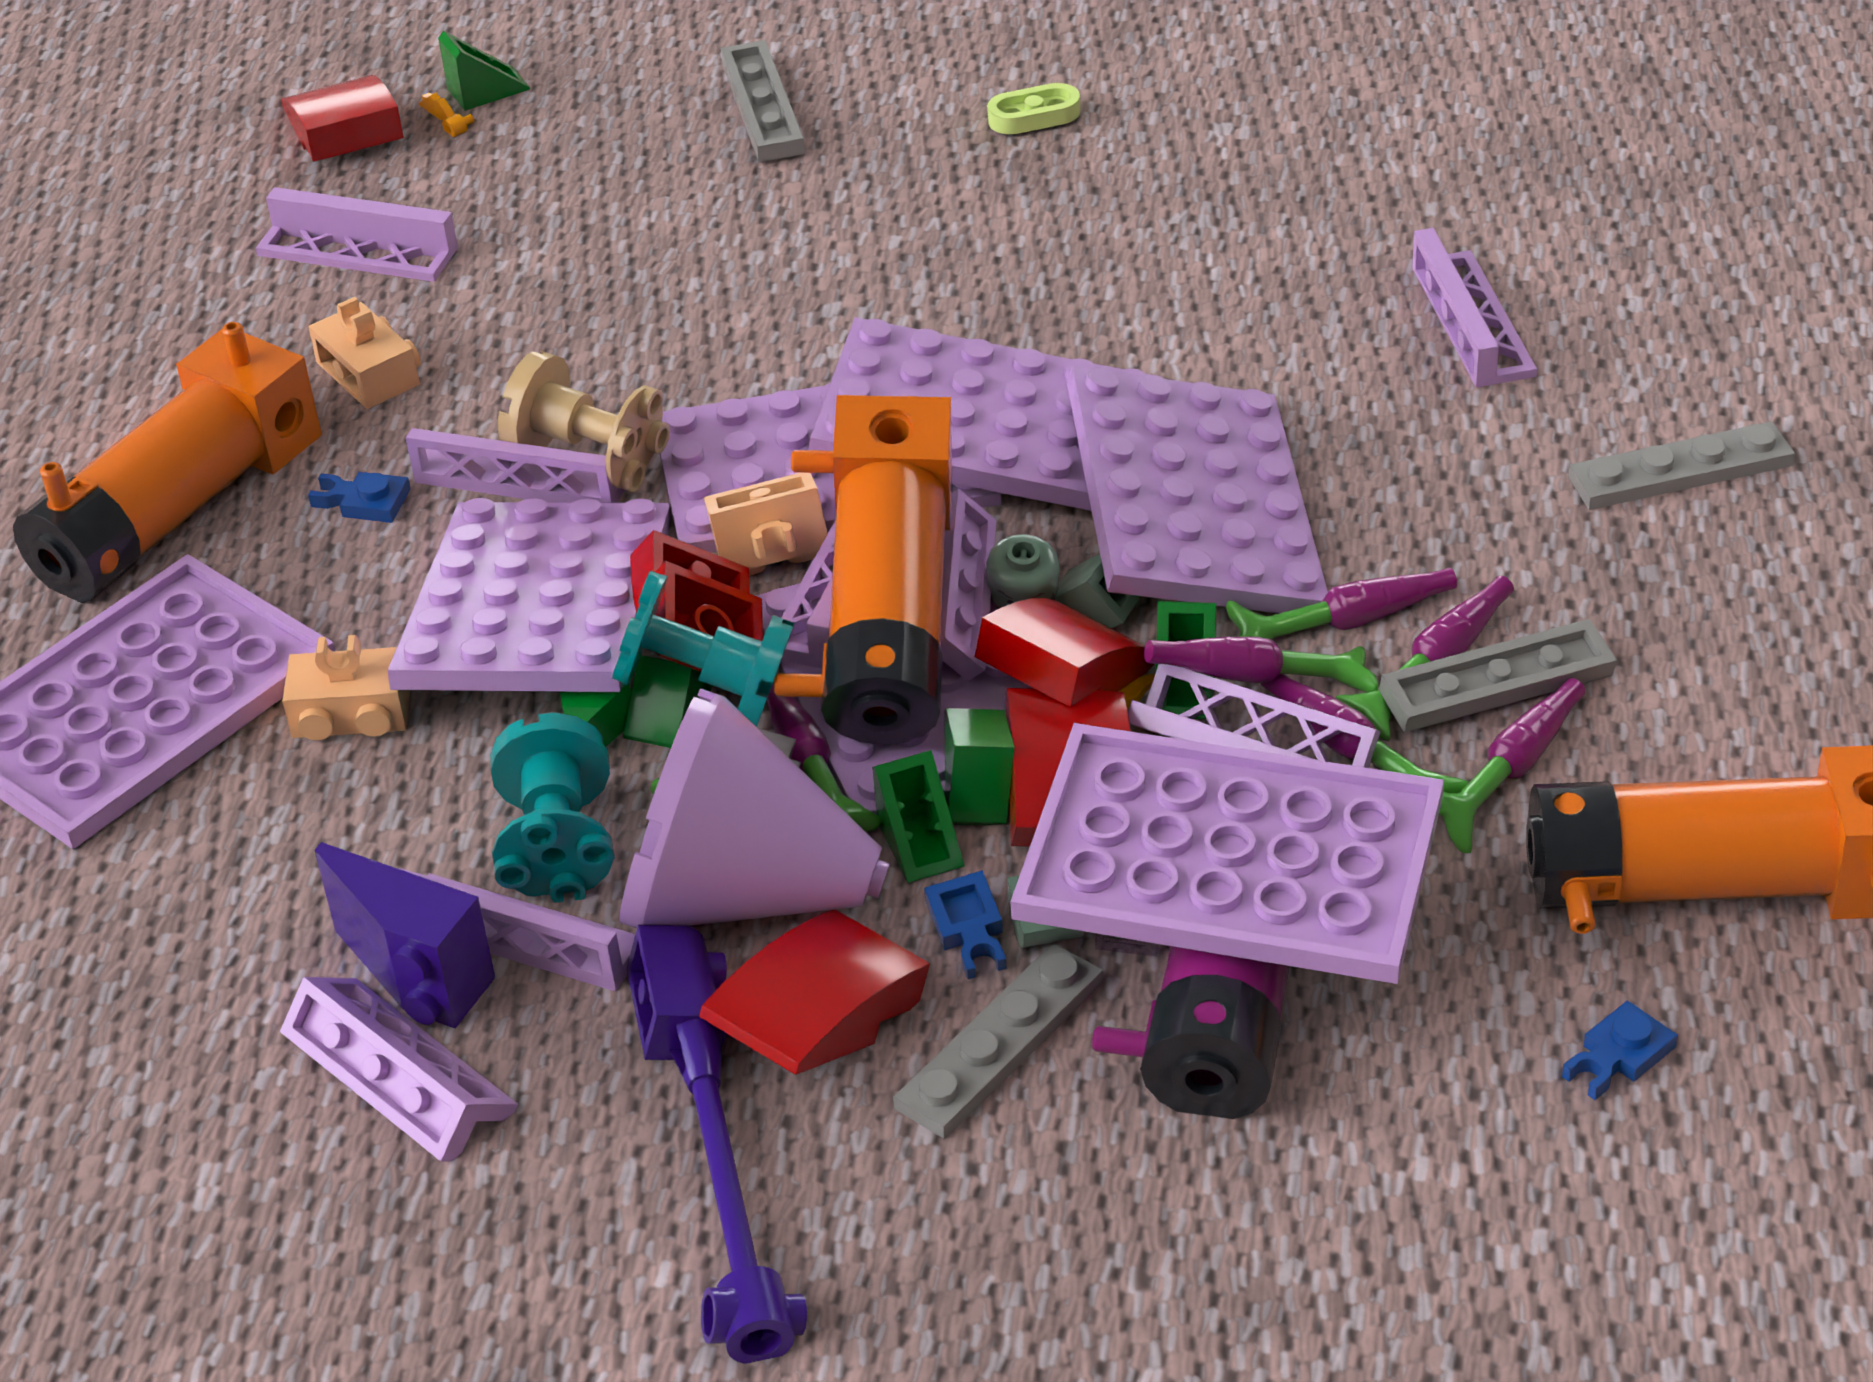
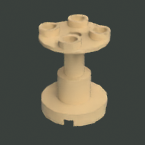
M533 351L526 354L515 367L502 396L512 401L509 407V414L499 411L497 423L499 440L547 447L553 438L575 445L585 437L608 445L606 473L611 485L630 492H636L642 485L645 470L653 454H660L665 449L669 440L670 425L662 422V391L646 385L641 386L633 391L624 402L618 415L595 408L590 394L570 388L569 367L564 358L540 351L541 353Z

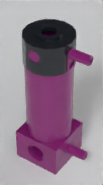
M1170 946L1161 991L1157 995L1156 1000L1152 1001L1146 1031L1097 1026L1093 1032L1092 1048L1096 1052L1143 1057L1140 1071L1145 1087L1159 1102L1177 1112L1236 1119L1252 1114L1266 1102L1271 1088L1282 1030L1280 1017L1290 966Z

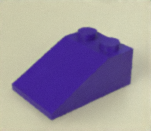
M321 842L314 851L336 933L413 1020L424 1025H431L435 1021L456 1029L496 978L478 896Z

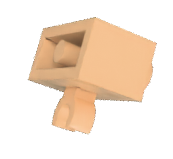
M356 297L337 304L336 314L308 326L316 362L366 409L372 408L420 385L417 367H420L421 360L414 344L409 339L403 340L392 330L385 317L375 315L362 302L359 303Z
M797 473L704 497L718 556L749 567V576L762 572L768 564L784 560L800 563L814 559L828 534L818 489L811 473Z
M349 635L346 651H331L328 648L326 637H319L316 653L289 654L282 702L292 738L305 737L310 740H323L329 736L364 734L376 737L386 732L406 731L410 690H390L388 668L397 647L361 649L359 638L356 635Z

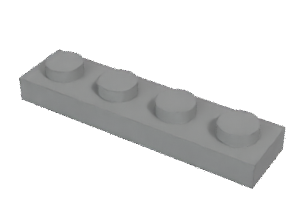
M762 40L720 48L722 65L758 162L805 154L803 135L766 41Z
M1770 421L1569 464L1568 478L1587 508L1592 510L1794 466L1795 452L1774 423Z
M1586 619L1383 674L1379 691L1405 733L1557 691L1569 678L1577 679L1583 684L1612 676L1617 659L1592 621Z
M1052 943L893 1096L894 1109L945 1139L1103 983V970L1059 945Z

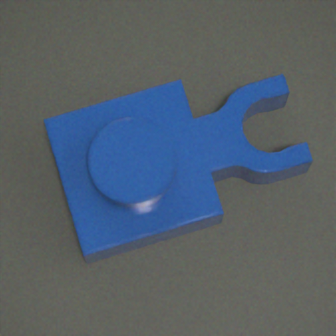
M358 472L354 481H344L337 475L321 473L318 477L321 490H326V492L311 490L308 497L311 507L329 509L340 506L342 517L393 523L411 488L408 477Z
M983 870L924 888L925 902L944 951L962 945V966L967 979L976 977V968L973 960L979 956L992 958L998 971L1007 969L1003 949L999 941L991 937L1003 933V924Z
M1627 1000L1585 1034L1583 1047L1588 1049L1589 1052H1580L1564 1063L1562 1077L1570 1082L1581 1072H1591L1598 1077L1589 1082L1588 1096L1596 1100L1609 1089L1611 1077L1618 1071L1633 1082L1676 1048L1678 1034Z

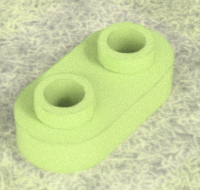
M1050 83L998 94L991 98L987 104L988 124L992 130L998 133L1019 134L1070 123L1080 115V93L1072 85Z

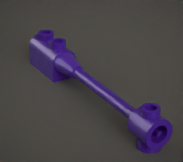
M638 925L626 970L644 1059L674 1060L689 1091L694 1095L731 1272L723 1277L716 1287H708L704 1291L701 1304L703 1338L707 1344L725 1343L728 1355L733 1360L743 1364L780 1357L793 1346L795 1336H802L805 1332L807 1324L806 1300L803 1294H785L780 1274L769 1267L758 1266L719 1092L721 1085L722 1045L728 1034L699 1017L703 1003L726 980V957L723 952H707L703 935L694 928L675 925Z

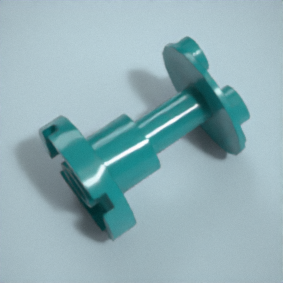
M650 571L638 603L640 605L635 618L631 617L619 649L621 653L612 679L628 685L645 648L702 669L699 681L742 696L738 710L757 727L795 622L772 615L762 641L718 626L714 636L656 615L668 576Z
M554 712L538 714L539 722L530 723L524 726V718L511 723L496 737L490 754L494 788L506 802L523 810L524 816L512 820L496 838L492 850L495 880L500 886L514 889L526 896L550 895L554 903L564 902V893L574 892L575 900H584L586 890L594 888L609 874L615 859L610 834L600 822L580 812L582 806L590 804L605 789L610 776L608 747L606 749L603 745V736L597 728L577 716Z

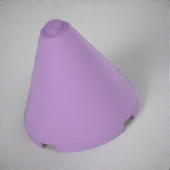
M700 689L698 693L700 698L693 697L681 722L646 816L649 822L640 853L635 852L624 890L620 909V923L637 928L638 925L695 926L862 907L866 895L879 898L890 863L879 860L882 847L725 696Z

